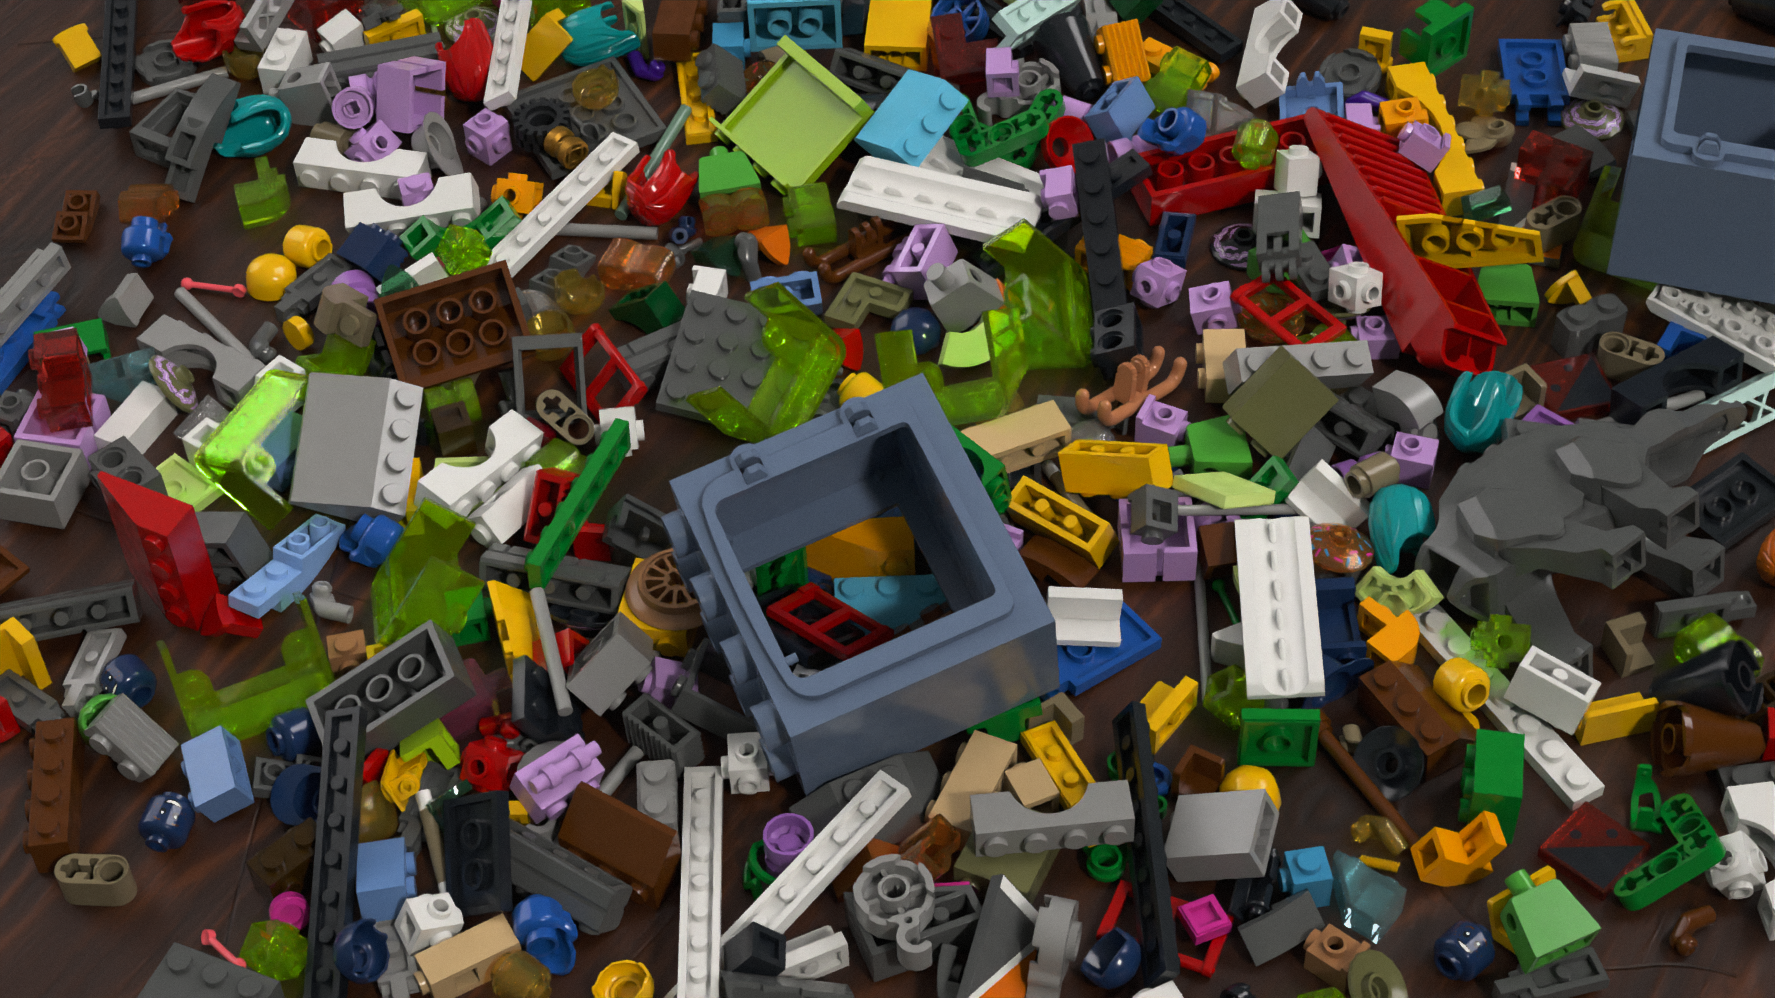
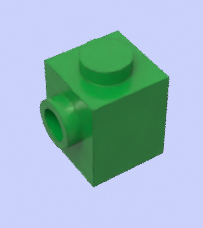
M481 585L462 586L456 589L445 590L449 624L456 646L491 640L488 620L494 619L490 597L483 598Z

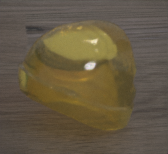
M373 780L362 786L358 844L389 839L398 827L399 821L395 803H390L385 798L380 787L381 783L378 780Z

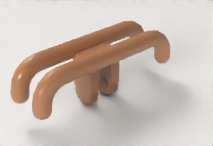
M1155 346L1152 349L1149 360L1140 354L1134 356L1130 363L1127 361L1120 364L1115 376L1114 386L1091 399H1089L1090 395L1087 389H1079L1075 396L1076 408L1078 412L1084 415L1097 412V417L1102 425L1107 427L1114 426L1139 412L1149 394L1156 396L1155 401L1176 389L1185 375L1187 361L1184 357H1177L1173 362L1169 376L1163 382L1147 390L1148 382L1158 373L1165 357L1164 348L1162 346ZM1117 400L1123 403V405L1111 411L1112 402Z

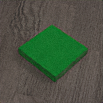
M1241 708L1237 765L1313 767L1315 765L1321 721L1320 709Z

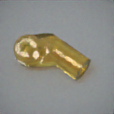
M1364 815L1359 817L1357 822L1351 826V834L1358 842H1365L1368 838L1381 840L1393 857H1396L1410 846L1392 821L1386 817Z

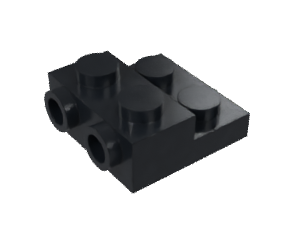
M526 654L513 659L511 723L538 744L548 741H567L576 734H579L584 741L585 732L582 730L581 714L586 704L568 689L573 712L568 716L558 715L548 672ZM564 671L565 679L567 682L568 674Z

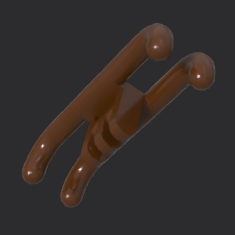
M874 216L870 219V224L867 221L859 224V230L857 227L849 229L848 241L819 256H816V252L812 247L805 248L803 259L810 268L818 269L821 280L827 284H836L848 279L852 272L859 273L892 256L896 245L900 244L904 237L910 236L914 226L907 233L885 244L883 237L896 231L904 223L891 220L882 223L878 216ZM848 255L855 258L854 261L831 271L830 265Z

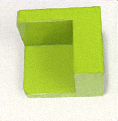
M439 718L400 741V757L404 762L424 752L428 762L438 763L441 761L447 770L460 763V747Z

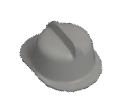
M427 113L424 116L423 125L412 134L411 145L413 151L427 153L431 170L440 168L447 176L464 174L449 125L438 113Z

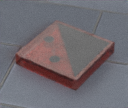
M1594 353L1530 366L1547 384L1544 407L1566 420L1609 412L1612 385Z
M1585 801L1539 847L1537 856L1603 901L1614 890L1615 884L1619 879L1630 873L1649 854L1651 845Z

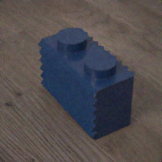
M359 222L337 251V254L346 262L354 265L355 269L369 273L373 279L381 283L392 278V273H396V268H400V263L404 262L405 257H408V252L401 247L403 241L391 231H385L375 223H372L369 227Z

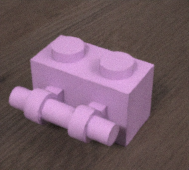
M915 224L910 236L904 237L902 242L896 245L892 253L893 260L890 265L885 267L882 273L883 281L912 289L914 300H928L924 288V283L928 280L926 276L927 270L935 263H941L948 267L953 264L958 253L945 225Z
M576 734L515 772L509 788L536 824L547 817L552 821L568 810V804L571 802L575 789L581 781L598 790L601 786L599 784L605 769L596 757L602 754L601 748L595 741L586 745L580 735Z

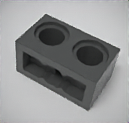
M125 436L88 456L92 471L89 472V477L99 491H101L97 475L100 471L168 496L161 473Z

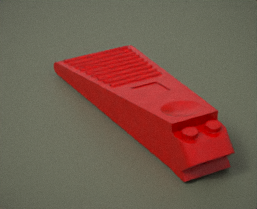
M1315 107L1309 108L1304 116L1305 125L1363 262L1368 263L1370 268L1383 272L1381 304L1401 351L1415 356L1418 362L1426 368L1444 371L1454 377H1459L1464 371L1473 372L1472 378H1475L1482 372L1492 371L1496 349L1499 346H1506L1507 339L1497 324L1472 269H1454L1415 255L1397 227V216L1427 213L1447 216L1426 170L1398 153L1400 143L1398 138Z

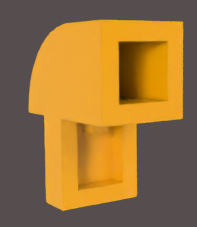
M1368 596L1359 603L1357 615L1359 630L1370 638L1366 641V658L1374 661V668L1389 660L1414 665L1420 635L1416 618L1409 610L1396 617L1388 607L1380 605Z
M1483 811L1459 833L1435 826L1415 843L1410 850L1420 881L1449 887L1473 883L1491 874L1493 869L1490 861L1504 850L1507 844L1496 814Z

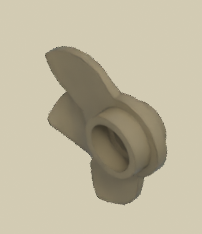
M1488 115L1475 116L1471 119V122H1462L1455 126L1458 136L1467 139L1465 143L1466 154L1487 151L1493 147H1504L1512 142L1513 135L1515 134V128L1511 122Z

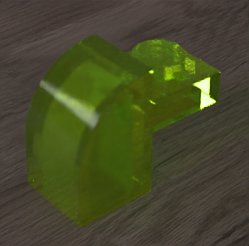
M267 156L254 158L259 176L258 180L234 185L244 229L259 227L277 221L285 215L291 204L285 174L278 175L276 167L270 168Z
M336 333L327 334L322 353L297 356L295 364L305 369L307 381L311 372L363 376L371 361L376 341L371 338L369 346L360 348Z

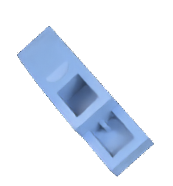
M317 513L273 547V560L228 594L229 607L257 619L270 609L279 612L285 610L309 586L327 563L339 544L341 535L346 531V525Z

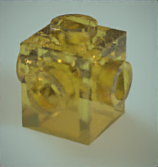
M1481 69V74H1463L1458 106L1474 108L1475 115L1493 117V112L1505 111L1506 106L1510 103L1512 96L1511 80L1500 78L1501 72Z

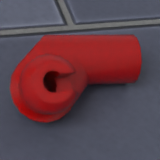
M512 712L483 717L479 721V729L483 736L500 734L505 739H516L520 735L521 730L511 723Z

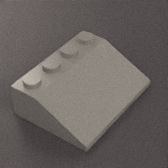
M311 372L308 378L288 504L357 522L364 514L372 518L383 514L397 523L401 521L406 513L423 387L391 378Z

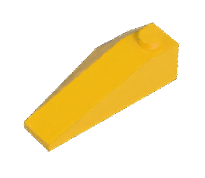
M1433 213L1397 216L1396 219L1398 230L1415 255L1454 269L1544 262L1540 231Z
M496 580L487 581L496 630L512 686L513 659L526 654L533 660L532 642L540 639L530 593Z

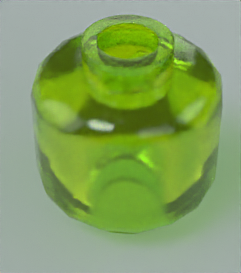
M1251 119L1249 122L1239 126L1232 147V154L1241 166L1246 169L1256 170L1259 167H1266L1271 164L1279 140L1278 134L1269 122L1262 119Z

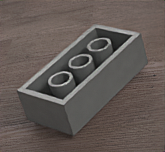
M430 619L305 701L322 746L326 711L361 706L368 711L365 762L376 748L388 749L389 752L400 745L401 740L435 719L445 716L476 696L477 693L453 637Z

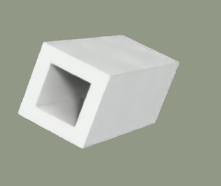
M142 380L94 434L98 450L125 436L143 455L177 416L176 406L163 394L157 385Z
M540 464L522 468L465 519L471 528L472 536L477 542L486 548L490 547L494 542L503 544L527 522L536 471L543 469Z

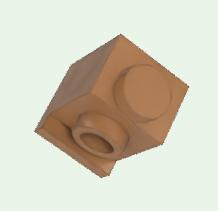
M363 629L326 636L328 657L335 681L367 661L366 646L368 645Z
M1329 923L1322 932L1314 929L1307 937L1303 949L1306 950L1304 968L1345 994L1349 989L1347 975L1350 962L1357 953L1369 950L1371 945L1365 941L1362 944Z

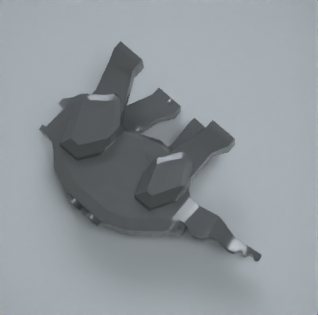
M1719 400L1716 405L1705 403L1685 411L1669 409L1651 410L1630 429L1626 427L1618 428L1609 422L1550 426L1508 438L1498 446L1492 444L1484 451L1482 457L1472 464L1464 463L1458 469L1456 475L1441 496L1437 528L1421 545L1416 556L1414 571L1424 570L1440 593L1451 604L1466 614L1483 621L1499 636L1514 637L1526 654L1533 645L1593 678V645L1574 632L1557 597L1551 575L1562 573L1601 582L1613 590L1627 580L1634 572L1641 570L1660 578L1684 598L1705 595L1723 582L1725 547L1714 540L1685 536L1700 526L1699 492L1689 486L1676 488L1672 486L1686 481L1691 476L1705 450L1739 426L1746 418L1747 409L1737 400L1733 403Z

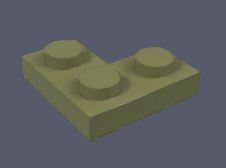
M852 272L824 314L825 325L834 328L859 329L869 312L894 319L904 309L909 308L914 300V292L909 288Z

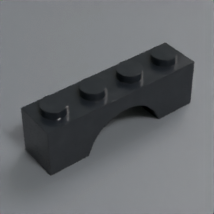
M1713 335L1612 387L1609 416L1621 424L1635 425L1647 412L1655 409H1667V399L1673 394L1701 390L1705 393L1718 395L1741 383L1744 353Z

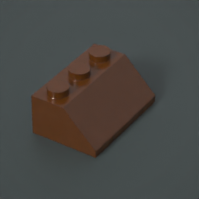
M1389 660L1359 677L1357 704L1377 727L1397 726L1405 729L1419 741L1420 748L1424 753L1425 770L1422 779L1425 782L1465 760L1467 743L1474 744L1477 729L1461 712L1454 710L1433 690V680L1420 666Z
M583 781L577 785L558 834L559 846L632 886L633 890L630 899L639 905L646 904L658 910L681 882L682 856L678 831Z

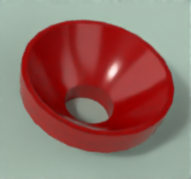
M1062 116L1056 118L1049 123V132L1041 139L1043 157L1051 168L1072 165L1076 174L1072 144L1092 141L1094 138L1089 127L1078 117ZM1055 139H1059L1063 143L1064 153L1061 157H1058L1053 151L1052 145Z

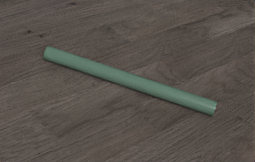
M683 104L680 106L652 151L651 159L644 169L647 181L658 168L664 152L671 147L692 113V109L688 105ZM625 195L614 213L620 220H626L631 212L627 205V195Z

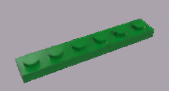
M615 418L609 430H605L602 433L599 446L594 454L591 453L587 457L585 468L581 475L574 478L570 487V493L565 501H561L558 504L552 522L549 526L546 525L543 528L539 543L534 551L530 550L524 563V570L528 573L529 588L541 587L545 589L631 448L629 421Z

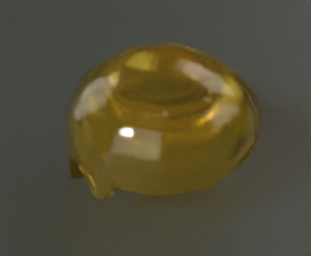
M235 45L231 55L226 50H223L222 57L230 74L241 80H252L259 77L257 67L267 47L264 48V52L239 49Z
M601 64L597 69H588L579 73L572 83V94L576 102L582 107L591 110H601L610 106L617 98L620 88L615 70H609L604 64Z
M576 268L564 270L554 277L555 301L561 310L566 313L588 315L596 312L604 303L605 286L596 279L594 274L589 278H583Z
M548 309L537 313L527 322L530 335L576 333L573 323L563 310ZM573 347L535 349L537 355L534 357L544 362H551L563 358Z

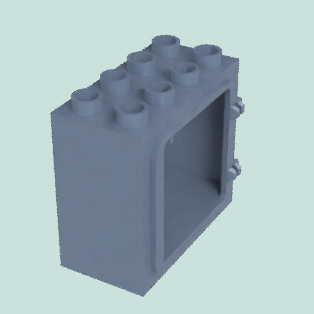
M1659 28L1655 29L1628 156L1607 274L1775 304V47Z
M923 373L867 397H852L846 400L841 408L759 443L742 444L736 447L731 455L669 481L677 510L661 516L660 519L674 550L671 552L673 560L688 593L694 592L702 610L700 617L717 655L722 653L731 672L729 679L746 717L752 716L761 737L759 739L761 749L777 782L796 775L807 797L831 781L897 754L918 751L1060 687L1055 619ZM898 506L953 613L809 677L801 678L795 676L789 666L799 662L796 653L786 657L783 656L744 573Z

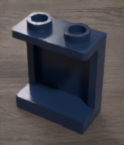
M1354 577L1315 579L1322 654H1326L1344 665L1359 658H1366L1367 646L1365 641H1361L1354 605L1356 592Z

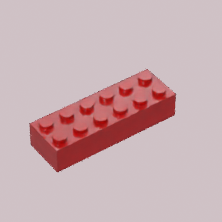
M1305 114L1205 137L1199 147L1181 156H1169L1159 148L1138 153L1151 165L1153 174L1130 190L1149 225L1160 224L1163 211L1200 215L1254 202L1255 189L1275 190L1274 177L1277 150H1288L1291 145H1304L1309 147V150L1318 156L1304 122ZM1323 165L1322 175L1318 179V186L1330 184Z

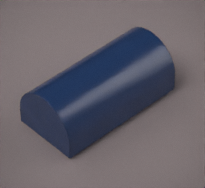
M1163 211L1152 259L1156 257L1165 258L1185 269L1196 224V214Z

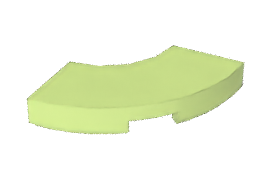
M987 310L983 312L979 323L970 331L965 333H946L938 366L962 369L989 361L998 355L1009 343L1016 330L1018 320Z
M1373 566L1355 585V596L1361 602L1370 596L1380 605L1388 607L1395 616L1401 615L1406 610H1409L1413 615L1423 613L1444 599L1424 570H1415L1406 577L1398 578L1390 575L1381 566Z

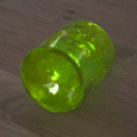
M471 377L452 381L450 390H446L443 386L423 389L431 424L430 409L464 400L471 422L482 420L480 404Z

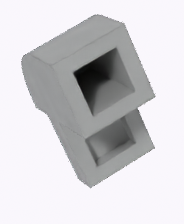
M1395 370L1372 386L1379 417L1399 423L1403 433L1440 439L1436 418L1444 413L1434 391L1423 380L1412 374Z

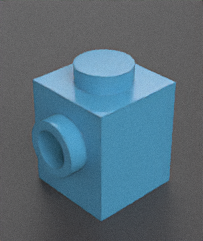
M744 22L713 23L712 44H717L742 60L743 69L745 70V57H751L750 38L745 39Z
M1318 846L1285 851L1282 868L1277 870V881L1280 891L1285 892L1286 898L1308 889L1316 907L1329 906L1333 876L1324 847Z

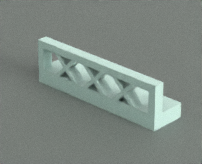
M1017 0L998 11L992 18V21L1006 35L996 48L1011 47L1012 50L1031 39L1033 34L1034 36L1038 35L1041 32L1039 27L1045 21L1055 15L1071 12L1081 0Z
M1775 371L1758 374L1697 404L1716 405L1719 400L1729 403L1737 400L1742 404L1746 403L1754 407L1750 422L1743 421L1738 428L1708 447L1704 454L1775 419V409L1765 405L1769 391L1775 388Z

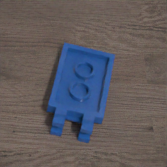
M1498 38L1497 52L1505 104H1515V124L1529 126V110L1532 107L1547 108L1548 126H1561V111H1563L1564 105L1570 104L1571 98L1562 76L1566 64L1561 39Z
M50 291L0 348V396L35 354L34 332L55 328L58 324L57 319L66 311L64 306L56 303L60 299L59 293Z
M1123 602L1120 615V646L1057 645L1060 687L1039 696L1040 702L1042 703L1056 694L1064 693L1067 690L1074 696L1081 694L1160 649L1162 637Z

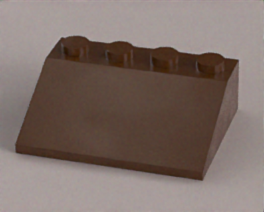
M506 260L374 299L399 381L423 387V390L512 363L511 337L531 336ZM535 349L521 350L522 359L537 355Z

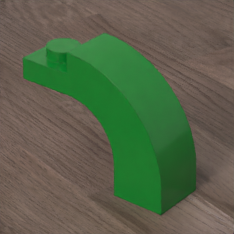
M501 195L480 216L464 226L443 228L422 215L399 237L410 255L417 261L433 252L435 257L441 256L446 271H461L475 267L509 232L522 222V219L510 201Z

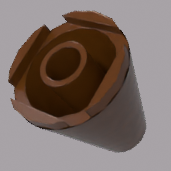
M1666 700L1657 709V711H1663L1660 721H1653L1651 727L1650 745L1654 764L1662 765L1664 771L1660 772L1662 776L1672 778L1755 762L1764 753L1767 743L1765 734L1756 723L1679 700Z

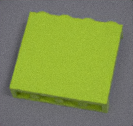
M784 35L777 42V45L785 52L778 62L722 124L712 116L708 120L718 128L714 134L727 146L733 142L736 145L732 149L734 152L742 151L746 154L748 160L751 158L755 161L752 167L764 179L769 175L774 178L770 184L782 195L785 196L790 192L799 200L856 137L875 112L861 97L788 36Z

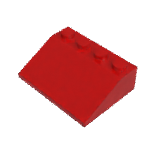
M100 471L97 478L129 571L172 624L198 631L202 627L206 611L215 593L220 594L193 505Z

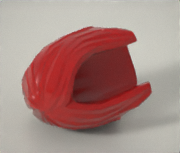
M206 0L182 7V13L187 15L184 18L181 29L170 42L176 57L185 62L203 63L230 54L238 49L234 39L239 33L240 25L246 16L241 6L235 1Z
M471 17L464 21L463 31L459 39L448 50H443L442 42L435 44L438 60L446 62V85L453 93V97L463 102H479L484 99L493 50L492 40L485 24L479 18Z
M667 149L664 152L658 168L648 181L645 177L644 169L651 159L649 155H645L634 172L627 177L625 186L627 205L634 217L643 225L659 226L670 221L682 209L699 179V172L697 171L689 175L682 172L676 163V152L672 149Z

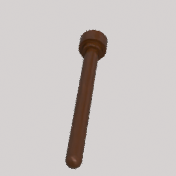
M1320 709L1321 721L1318 743L1325 748L1410 850L1421 838L1332 734L1331 720Z

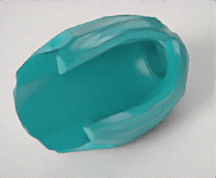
M611 1L579 10L560 23L573 38V41L561 53V56L566 63L578 67H585L613 56L615 58L625 56L641 46L640 40L631 30L619 31L611 28V25L618 21L616 15L602 18L601 11L615 7Z
M250 95L236 99L222 144L214 142L213 148L224 157H256L267 153L279 146L289 135L292 124L291 113L280 99L273 96Z
M1464 371L1458 377L1444 414L1445 434L1458 451L1466 454L1481 455L1490 445H1497L1502 439L1500 427L1505 418L1514 419L1523 395V386L1515 377L1507 373L1485 371L1478 374L1471 382L1473 372Z
M1394 484L1380 488L1369 504L1368 524L1375 562L1377 566H1381L1391 575L1397 570L1399 565V553H1412L1416 557L1421 545L1424 543L1423 537L1429 538L1435 531L1436 524L1432 505L1423 492L1415 487L1404 484Z

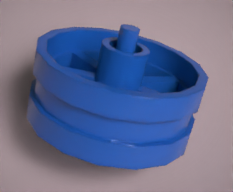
M939 0L933 8L930 17L932 30L943 46L952 51L962 52L972 49L981 43L987 35L990 26L989 15L979 0ZM968 5L964 11L961 10V6ZM978 7L979 16H970ZM944 19H945V20H948V21H951V22H949V23H947V24H945V25L942 26V23H943V20H944ZM953 30L951 38L943 36Z

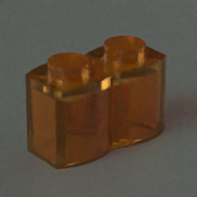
M131 184L128 190L122 191L118 197L120 223L131 224L132 218L137 216L152 217L158 223H164L166 217L172 216L174 211L179 208L178 191L174 190L172 184Z
M743 188L731 195L723 193L711 194L698 201L702 225L705 234L708 236H726L737 229L744 231L758 230L770 223L767 201L762 189Z
M615 238L610 243L597 268L600 282L608 288L633 290L664 280L668 283L676 270L674 252L665 247L642 245L630 239Z
M937 814L900 843L898 854L901 855L902 860L912 861L917 865L919 862L923 863L932 874L934 882L949 870L951 855L960 846V832L942 814Z

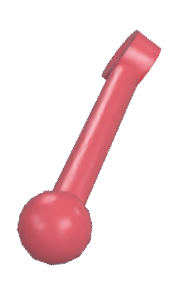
M188 277L181 280V287H184L186 290L197 288L233 293L234 296L239 298L244 297L247 291L246 287L242 284H235L232 287L195 282Z
M204 929L202 931L201 943L203 945H211L228 962L244 968L247 967V963L243 958H236L216 939V933L213 929Z

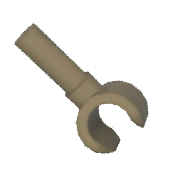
M1349 724L1342 728L1344 735L1339 736V739L1345 750L1350 755H1353L1363 737L1359 726Z

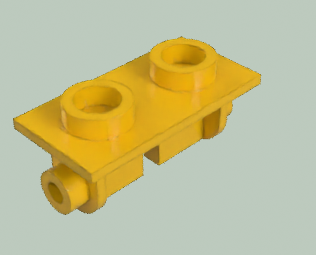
M394 749L390 751L380 781V787L385 798L390 803L395 802L401 812L405 811L409 797L416 794L420 789L422 770L428 762L424 752L404 762Z

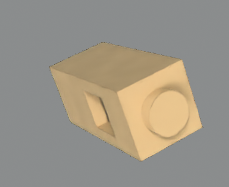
M502 913L415 954L418 971L413 973L422 995L429 993L431 998H456L524 965L520 942Z

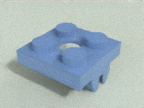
M1315 71L1313 80L1308 81L1305 72H1301L1296 80V86H1286L1285 94L1279 96L1280 120L1305 114L1311 107L1345 118L1343 82L1325 83V78L1319 71Z

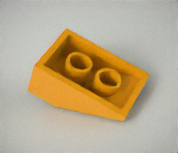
M904 517L870 518L806 546L807 566L830 575L833 582L834 578L915 575L914 536Z

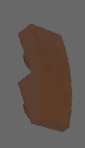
M97 190L65 191L62 211L56 212L51 238L54 243H85L97 216L101 198Z
M1035 535L1019 551L1027 569L1041 582L1049 575L1062 587L1085 588L1100 571L1071 549L1039 535Z

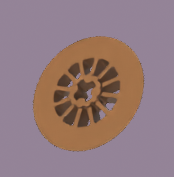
M673 548L657 552L640 562L630 574L625 590L628 606L634 615L644 623L663 630H687L703 625L700 617L702 610L694 592L688 593L685 585L681 587L684 583L677 568L672 566L675 565L671 554L674 551Z

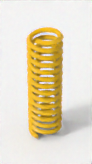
M1363 854L1359 857L1358 865L1361 864V866L1363 864L1366 866L1367 864V867L1370 868L1375 867L1377 869L1378 867L1380 869L1381 867V870H1389L1390 872L1392 870L1397 873L1400 862L1397 864V861H1386V859L1383 861V858L1380 860V858L1366 857Z

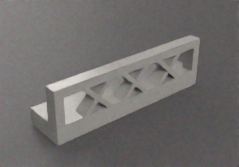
M255 0L240 25L239 33L234 39L237 47L243 50L264 52L295 0Z
M51 242L44 250L37 248L0 289V348L71 269L62 246Z

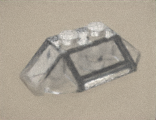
M1188 89L1186 107L1200 114L1206 121L1207 131L1205 137L1257 124V116L1240 105L1228 101L1227 97L1222 94Z

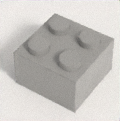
M17 439L0 468V519L65 529L91 480L89 477L90 470L83 450Z
M620 611L576 656L574 664L569 666L566 688L599 716L608 708L613 711L625 699L627 693L624 691L633 682L641 683L652 670L650 664L653 658V639Z

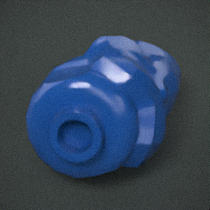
M1171 107L1166 109L1155 120L1147 118L1139 127L1137 135L1148 144L1157 146L1169 156L1176 157L1195 150L1203 143L1207 125L1204 118L1191 108Z
M147 216L132 218L131 226L126 227L122 232V255L126 259L131 260V264L137 267H150L151 263L162 260L169 253L170 245L173 241L172 235L166 232L167 224Z
M364 514L339 539L340 549L350 552V560L373 568L385 564L390 558L397 561L407 543L402 540L404 527L383 514L375 518Z
M533 894L526 897L515 906L511 914L513 931L522 946V953L527 958L538 961L539 969L554 975L569 974L576 960V950L572 942L578 938L577 927L572 920L571 914L564 911L561 904L549 896Z

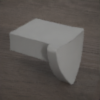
M138 273L127 274L114 294L105 300L99 309L98 317L115 325L135 328L140 322L139 319L154 299V296Z

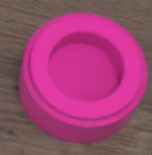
M288 891L279 894L273 899L269 907V917L273 926L278 931L286 934L296 933L304 929L309 923L310 906L303 895Z

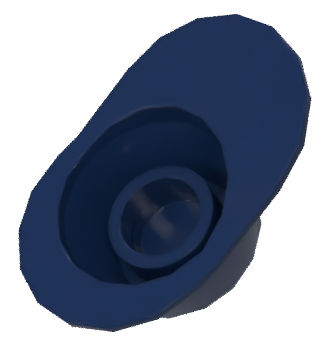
M1322 654L1325 696L1300 697L1303 701L1301 709H1321L1326 704L1358 688L1359 677L1374 669V661L1370 658H1359L1344 665L1336 659Z
M294 764L284 769L276 778L271 789L270 803L272 811L278 820L296 826L311 817L317 823L321 767Z

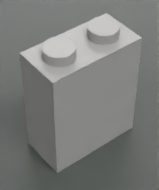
M1265 789L1179 795L1175 811L1170 816V830L1167 841L1164 843V851L1167 855L1166 867H1168L1176 881L1189 882L1265 877L1279 817V811Z

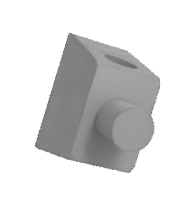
M330 62L289 69L285 73L279 87L269 90V96L280 99L288 107L294 124L314 126L317 123L328 121L340 125L333 116L332 102L336 94L342 91Z
M959 259L948 267L941 263H935L927 270L926 276L928 280L925 281L924 288L931 308L947 332L961 333L980 321L983 312L987 310L994 312L1005 304L997 281L964 259Z

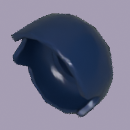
M920 307L904 309L894 318L890 329L891 341L901 353L910 356L922 355L929 352L932 348L938 347L942 333L936 316L928 309Z
M360 919L352 922L336 935L332 949L333 961L340 973L353 983L367 984L377 981L388 969L390 958L386 942L388 935L374 927L376 919Z
M1118 927L1113 928L1093 945L1080 966V971L1094 985L1103 989H1113L1124 985L1136 975L1142 960L1140 945L1129 933L1124 932Z

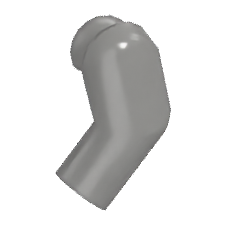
M316 581L312 585V592L309 594L315 613L325 619L349 624L354 614L353 606L337 603L331 593V584L327 581Z

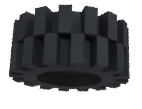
M540 97V102L530 99V105L524 102L520 105L521 109L516 108L514 111L515 115H513L512 120L516 142H518L520 148L524 147L528 153L534 149V154L540 155L541 150H544V140L553 128L565 126L572 131L568 107H565L562 101L556 103L554 98H550L549 102H546L545 97Z

